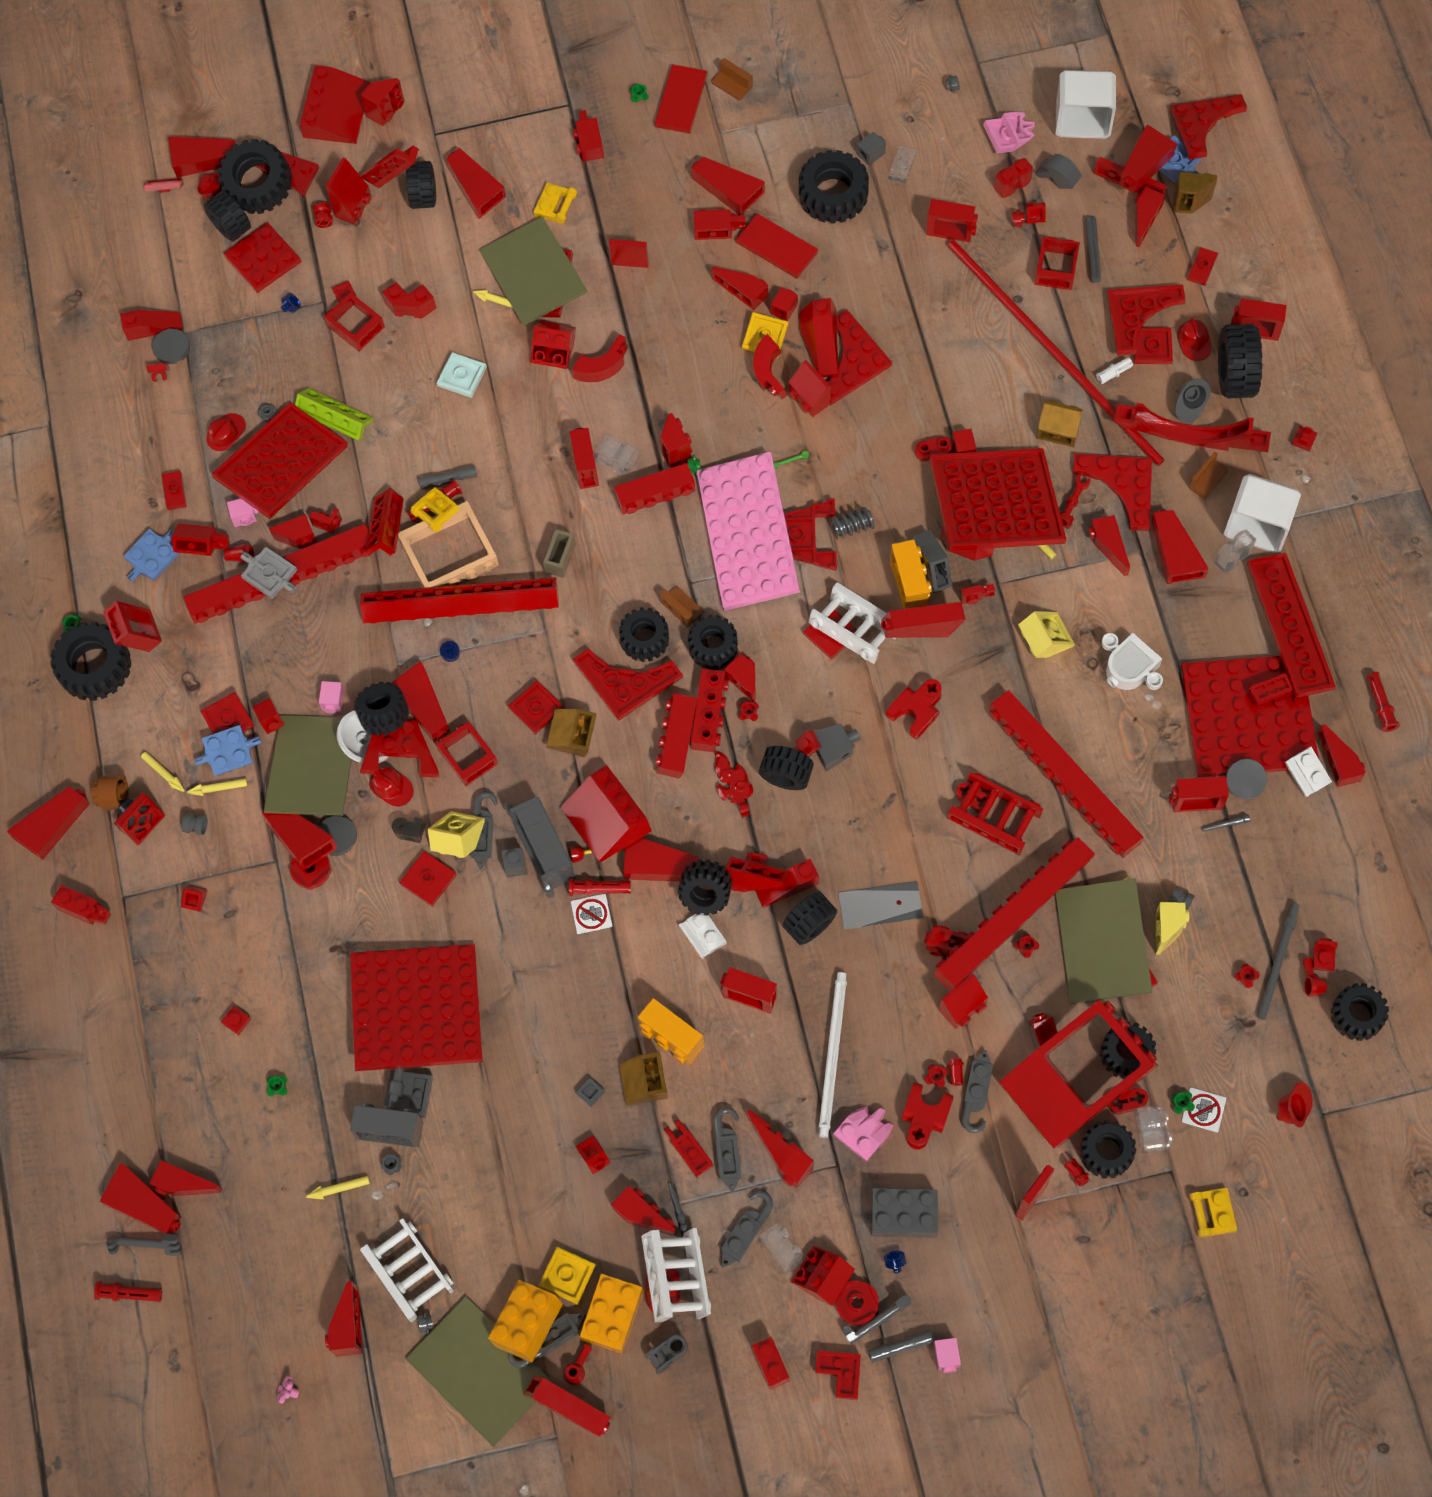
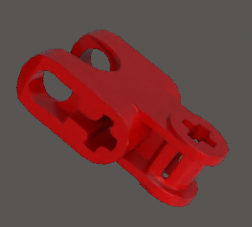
M935 679L926 680L916 692L907 687L887 709L886 717L891 721H895L904 714L912 716L915 722L910 727V736L914 739H919L940 714V711L934 706L940 701L942 696L941 683Z
M916 1082L913 1083L901 1120L911 1123L907 1135V1144L914 1150H921L927 1145L932 1130L942 1134L954 1097L951 1094L945 1093L937 1105H928L921 1097L923 1085ZM917 1134L921 1135L919 1140H915Z

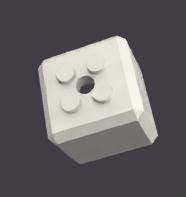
M1064 70L1060 73L1056 97V135L1071 138L1106 139L1110 137L1116 110V75L1112 71Z
M1252 474L1244 476L1224 535L1229 539L1269 552L1280 553L1301 497L1299 490Z

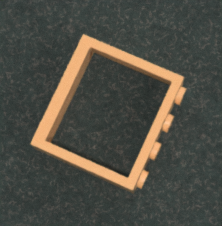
M468 501L458 505L460 510L442 525L441 530L469 518L488 555L431 582H428L410 545L437 532L431 530L430 525L425 521L399 532V541L423 588L460 585V583L472 580L479 574L491 571L492 568L499 565L497 556Z

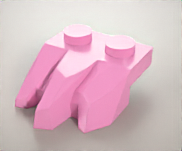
M1024 112L1004 113L1002 118L985 120L983 126L997 154L1013 152L1034 136V133L1031 131L1035 127V122L1024 121Z
M865 1106L851 1113L834 1132L833 1136L865 1162H868L876 1150L887 1140L893 1125L881 1123L886 1112L885 1109L879 1108L870 1115L869 1108Z

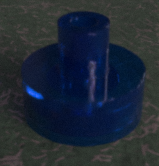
M288 293L282 298L283 305L281 309L284 312L295 313L300 309L301 303L294 294Z
M446 641L440 647V654L444 661L453 662L459 658L460 649L457 643Z
M891 1251L883 1257L885 1267L893 1269L895 1274L902 1271L901 1267L906 1264L903 1251Z

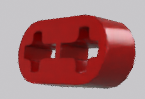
M961 783L957 787L956 797L960 802L965 797L962 796V791L969 790L971 784ZM978 789L969 807L979 813L982 807H979L978 801L987 800L988 795Z
M1141 1088L1128 1090L1118 1098L1119 1102L1126 1101L1125 1104H1122L1121 1109L1113 1106L1115 1101L1108 1108L1116 1115L1142 1109L1148 1102V1094ZM1136 1094H1138L1139 1097L1143 1096L1141 1104H1139L1138 1101L1130 1102V1100L1134 1099Z

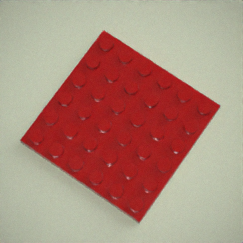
M1043 448L930 455L929 462L949 551L1065 544L1066 535Z
M1280 656L1182 663L1181 669L1197 777L1224 776L1231 764L1241 759L1257 761L1266 772L1289 771L1284 762L1308 747H1312L1319 759L1309 696L1295 698L1293 692L1256 706L1248 690V687L1286 672Z
M475 944L350 953L355 1071L483 1062Z

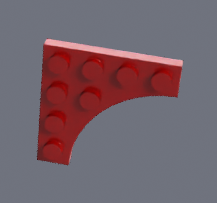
M1242 94L1170 106L1171 115L1189 160L1207 157L1206 137L1218 120L1223 117L1227 118L1246 112L1247 110Z
M1183 284L1108 290L1107 296L1117 355L1136 354L1137 336L1145 322L1163 309L1185 304L1186 298Z
M848 310L837 315V331L843 344V355L838 368L839 375L833 376L827 382L831 386L830 405H833L892 366V361Z
M1074 454L1073 474H1080L1095 480L1099 479L1109 485L1108 488L1120 497L1125 505L1129 519V530L1149 531L1152 458Z
M589 648L573 658L574 664L618 721L683 678V674L672 660L658 667L648 669V671L635 672V670L616 669L607 665Z

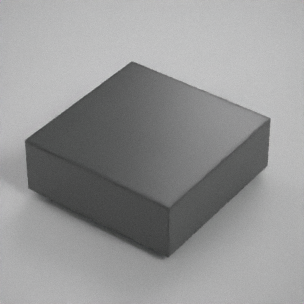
M589 1077L575 1093L592 1107L605 1093V1090Z

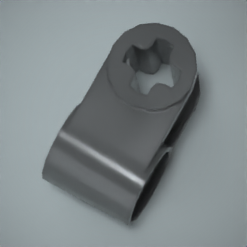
M674 1335L650 1350L645 1357L653 1363L658 1375L687 1353L688 1345L681 1336ZM675 1341L683 1343V1347L679 1352L672 1351L671 1346Z

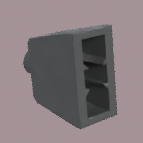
M841 724L814 730L821 745V748L816 753L825 771H829L852 756V743L861 740L856 729L846 733Z

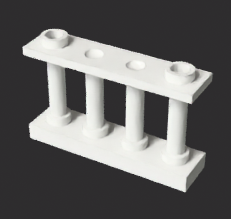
M837 582L833 586L830 596L832 601L821 613L813 609L808 623L851 649L863 659L875 664L880 651L877 648L885 640L884 630L881 628V620L887 613ZM840 605L847 609L848 612L836 623L829 619L828 616ZM856 615L863 619L864 622L853 634L844 627ZM872 625L881 632L869 644L861 639V637Z
M402 1218L399 1220L404 1227L402 1230L377 1248L373 1247L371 1249L366 1244L360 1250L407 1319L412 1323L418 1318L415 1312L420 1305L445 1287L451 1294L454 1292L451 1288V1285L454 1283L447 1273L442 1275L414 1234L417 1230L411 1221L406 1223ZM409 1235L416 1246L390 1265L382 1266L379 1261L382 1258L381 1255ZM419 1253H422L428 1263L401 1283L397 1282L395 1284L391 1279L394 1275L393 1272ZM434 1270L440 1280L414 1300L410 1299L407 1301L403 1296L406 1293L405 1290Z
M697 1228L684 1232L683 1237L661 1238L659 1230H651L642 1235L655 1322H664L672 1318L673 1312L696 1311L697 1319L710 1315L711 1302L708 1299L700 1251V1237L697 1233ZM685 1246L687 1259L665 1260L663 1258L662 1247ZM688 1267L690 1280L668 1282L665 1269ZM692 1289L694 1302H670L669 1291Z

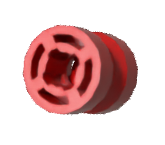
M320 202L313 206L314 221L317 227L328 228L333 224L330 204Z

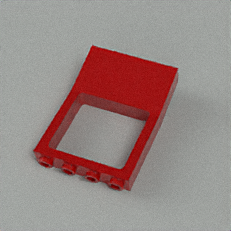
M1104 1000L1095 1002L999 1081L1053 1149L1063 1145L1095 1116L1159 1066L1155 1062L1157 1060L1156 1056L1150 1050L1146 1051L1144 1049L1141 1038L1136 1033L1132 1034L1128 1030L1129 1024L1124 1018L1117 1017L1114 1013L1116 1009L1108 1000L1106 1002ZM1100 1014L1140 1061V1067L1089 1106L1051 1061L1049 1055Z

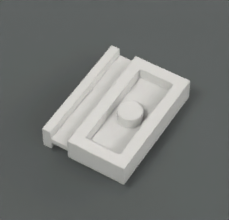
M1308 747L1284 762L1305 797L1332 782L1312 747Z
M700 913V915L694 914L687 921L679 924V928L701 959L727 944L711 918L704 916V913Z

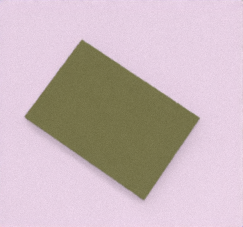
M543 216L479 249L523 326L588 292Z
M281 715L285 725L278 729L264 813L343 816L352 759L342 751L337 740V728L343 717Z
M1136 878L1060 889L1056 893L1071 1004L1153 993Z
M465 1297L414 1349L406 1360L494 1447L536 1403L523 1395L533 1376L537 1375L552 1383L554 1382L534 1363L524 1368L513 1366L508 1358L509 1353L496 1348L488 1339L495 1324ZM514 1355L517 1360H522V1358Z

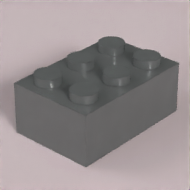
M362 1103L361 1106H354L350 1131L357 1140L419 1148L424 1123L418 1113L412 1109L396 1111L395 1108L390 1106H382L381 1109L374 1108L372 1104Z
M873 1188L872 1237L937 1238L938 1190Z

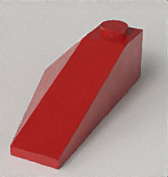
M831 298L813 300L799 313L800 331L817 372L823 378L837 376L839 372L836 307Z
M749 1109L747 1111V1118L778 1171L783 1176L781 1178L782 1181L789 1187L793 1185L798 1188L814 1170V1160L793 1142L788 1145L787 1140L780 1132H771V1126Z

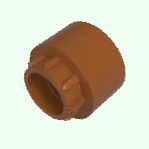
M106 775L101 776L99 780H95L91 787L93 803L97 807L100 806L102 810L119 809L121 804L129 799V788L125 776Z

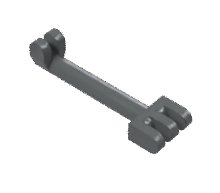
M164 1234L162 1240L110 1236L106 1242L109 1254L111 1255L117 1253L120 1245L161 1248L165 1250L166 1255L179 1256L182 1253L178 1236L174 1234Z
M904 1295L895 1304L854 1332L851 1327L845 1326L843 1333L850 1344L859 1340L899 1311L901 1312L910 1306V1297Z

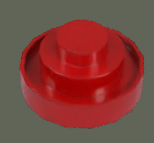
M218 174L203 176L198 185V193L205 199H210L222 190L218 180L220 176Z

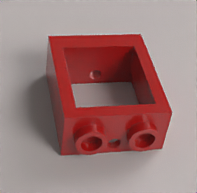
M931 199L926 235L970 243L971 236H975L978 214H975L976 206Z
M1043 237L1035 285L1072 290L1080 242L1056 239L1055 237ZM1045 251L1072 255L1070 273L1042 269Z
M351 292L341 298L339 303L324 316L327 327L358 352L385 328L383 318ZM352 306H355L370 318L355 335L337 322Z
M1241 298L1239 306L1235 305L1231 324H1254L1259 328L1261 339L1278 341L1285 322L1287 305Z
M576 428L569 431L580 489L599 486L589 428Z
M115 601L103 611L115 644L150 652L162 642L150 609ZM129 620L137 623L140 632L132 631Z
M469 721L466 724H460L454 732L441 737L438 743H436L439 753L465 787L498 765L496 756ZM470 733L486 755L462 771L446 749Z
M1227 777L1177 779L1175 786H1172V793L1169 794V804L1173 806L1174 812L1223 810L1229 797Z
M729 967L727 973H723L720 984H722L721 990H723L724 998L771 1014L778 995L777 983Z

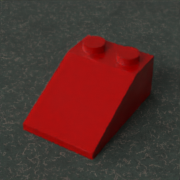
M343 157L328 181L326 189L335 218L355 225L357 220L362 217L365 206L370 203L372 195L367 183L349 161Z
M347 1281L329 1324L328 1335H325V1346L336 1357L363 1354L359 1288L352 1281Z

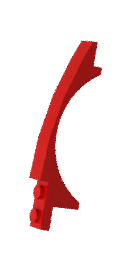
M1137 403L1136 406L1117 404L1114 423L1160 438L1228 451L1229 447L1268 452L1271 432L1253 430L1254 418L1251 417L1223 426H1193L1163 418L1149 410L1143 403Z

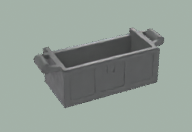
M538 796L515 807L510 802H507L504 805L506 813L512 819L514 827L545 888L546 896L553 898L554 888L569 882V878L575 879L570 859Z

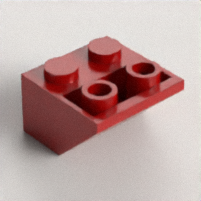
M397 78L371 82L360 95L366 117L381 126L389 122L395 112L401 109L405 102L400 80Z
M539 321L534 326L530 363L567 369L574 347L576 327Z
M673 413L668 414L660 437L662 456L669 468L688 463V458H691V453L693 452L690 446L692 441L689 434L683 432V425L680 419L675 418Z
M813 1245L800 1268L796 1271L791 1283L817 1300L833 1306L855 1268L839 1255Z

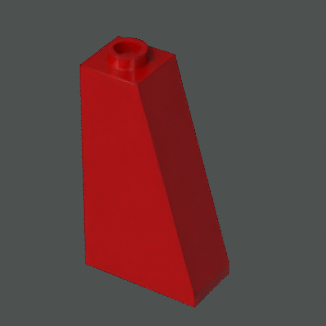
M1147 124L1122 171L1119 184L1134 194L1174 156L1177 143Z
M168 137L172 166L176 177L222 168L220 165L221 160L225 159L226 152L228 150L232 151L233 146L236 145L235 139Z
M461 148L451 152L446 158L450 173L477 218H482L506 197L504 186Z
M702 157L691 167L692 179L738 215H742L765 193V182L709 158Z
M1162 509L1154 513L1151 522L1167 584L1206 578L1208 566L1175 512Z
M962 602L889 611L881 620V628L884 630L885 638L949 637L966 618Z
M420 661L391 682V684H396L402 690L410 715L417 720L420 727L435 743L441 737L448 735L450 730L424 665Z
M68 787L12 826L7 833L12 839L43 860L88 807L89 803L85 799L87 795L78 788L73 790L71 787Z
M261 812L268 827L302 871L337 850L331 835L298 814Z
M640 838L625 847L623 874L625 880L680 882L684 868L693 861L697 863L699 858L698 856Z
M120 1163L99 1202L163 1234L176 1233L181 1226V1217L128 1167Z
M534 1375L523 1394L595 1436L600 1437L601 1434L604 1435L610 1426V1422H608L611 1418L610 1416L543 1377Z

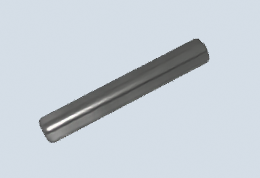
M1087 216L1086 232L1090 278L1092 283H1099L1101 281L1096 217Z

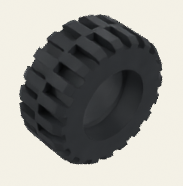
M252 139L251 142L247 140L242 141L241 145H234L232 151L228 150L225 154L226 158L220 162L222 168L218 169V175L220 176L218 180L222 190L231 195L241 208L249 214H254L255 211L258 214H263L265 210L270 212L274 210V206H280L282 204L281 200L283 198L286 199L289 195L287 190H291L292 183L290 181L293 179L290 171L291 168L283 154L276 146L269 144L268 141L261 140L259 142L258 139ZM258 165L270 167L269 176L263 184L255 188L241 187L242 178L250 168Z
M828 150L826 153L822 154L820 152L816 154L815 158L811 157L802 166L798 182L799 201L805 212L810 213L812 218H819V221L824 223L830 221V223L836 224V221L842 223L846 222L848 218L850 220L856 217V213L859 214L867 203L869 176L865 165L861 164L857 157L853 158L852 154L848 152L844 154L840 150H837V152ZM836 179L845 182L850 188L840 194H827L821 191L818 185L826 180Z
M1254 324L1225 325L1221 329L1218 343V375L1221 394L1228 399L1253 398L1260 391L1263 356L1259 328Z
M85 622L80 623L79 627L74 625L69 628L70 631L67 633H62L60 635L61 640H56L54 644L56 649L51 651L52 660L50 664L56 679L73 697L77 696L81 700H86L88 697L90 701H96L97 697L104 699L108 697L107 694L111 692L114 694L117 692L116 688L118 686L122 687L125 684L124 678H128L130 674L128 668L131 667V655L127 647L114 643L108 625H99L98 622H91L90 625H87ZM93 649L107 651L105 663L95 672L88 674L75 672V665L80 656L85 652Z

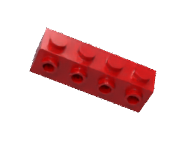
M688 463L614 486L615 496L622 515L635 513L637 510L645 507L651 508L657 503L669 502L676 497L688 496L696 491L695 481Z
M702 669L691 738L692 750L716 753V746L721 744V734H718L719 727L723 728L724 716L721 715L722 709L726 708L727 697H724V690L728 691L729 679H726V671Z
M673 693L670 699L667 698L665 704L667 717L663 718L661 729H664L663 736H660L658 747L661 750L660 755L657 754L655 759L657 774L679 779L683 775L697 698Z

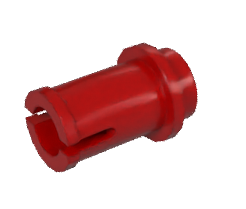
M949 1059L947 1066L950 1067L951 1086L964 1085L962 1068L964 1063L962 1059Z
M1075 1158L1064 1165L1075 1180V1185L1078 1184L1079 1187H1082L1090 1181L1089 1173L1084 1172Z

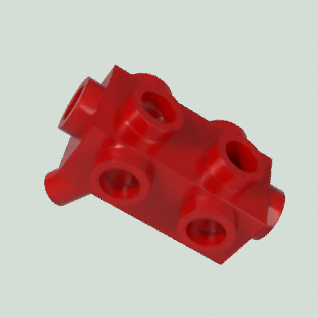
M933 925L931 932H926L924 943L927 944L926 949L930 950L929 953L931 955L941 957L943 954L950 957L952 956L950 951L956 945L961 947L965 943L964 938L968 934L961 931H951L943 925Z

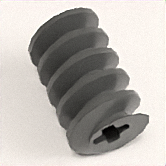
M866 507L861 508V513L858 509H855L853 514L848 511L846 517L844 514H839V520L836 516H833L831 519L833 532L837 540L838 534L843 539L846 532L853 536L854 529L858 534H860L861 527L865 532L868 530V525L875 529L872 514Z

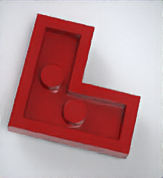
M817 1350L815 1374L837 1376V1399L858 1400L861 1354Z

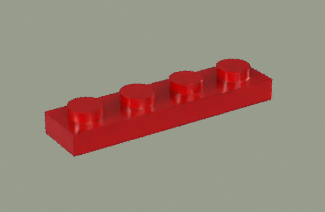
M1099 157L1094 174L1119 184L1124 166ZM1150 178L1136 192L1142 193L1146 186L1165 194L1167 185Z

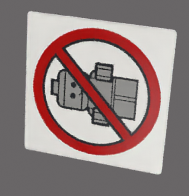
M606 894L571 901L577 934L612 927Z
M1190 1088L1189 1092L1192 1094L1191 1101L1195 1105V1109L1192 1112L1184 1111L1182 1123L1218 1133L1226 1097Z

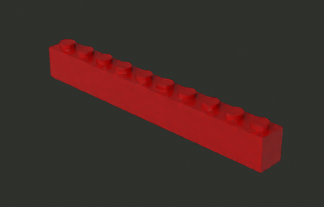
M366 524L283 556V559L297 568L296 573L290 578L289 582L296 586L301 581L317 577L318 574L333 571L338 566L350 564L361 557L370 556L365 552L369 532ZM243 573L183 596V599L194 624L204 623L214 616L223 615L231 609L241 608L251 601L261 600L266 595L243 580L241 577Z
M556 577L361 593L360 596L363 624L559 608Z
M1010 690L990 704L989 714L995 722H999L1003 726L1004 732L1016 740L1018 748L1026 751L1031 762L1036 766L1038 765L1043 770V775L1056 784L1058 792L1061 795H1066L1071 806L1083 814L1086 823L1092 824L1096 828L1098 836L1103 840L1106 839L1110 844L1111 850L1116 855L1119 854L1124 858L1142 843L1144 837Z
M1079 837L1073 842L1069 839L1061 847L1063 851L1060 854L1054 853L1048 859L1049 864L1046 867L1042 865L1035 871L1034 875L1036 877L1032 880L1028 878L1020 886L1022 890L1019 893L1014 891L1006 899L1008 903L1004 907L1000 904L992 912L994 916L990 920L985 918L978 925L980 929L976 933L971 931L964 938L965 943L961 947L956 945L950 951L952 956L947 960L943 958L936 964L937 970L933 975L949 992L974 972L1091 861L1095 853Z

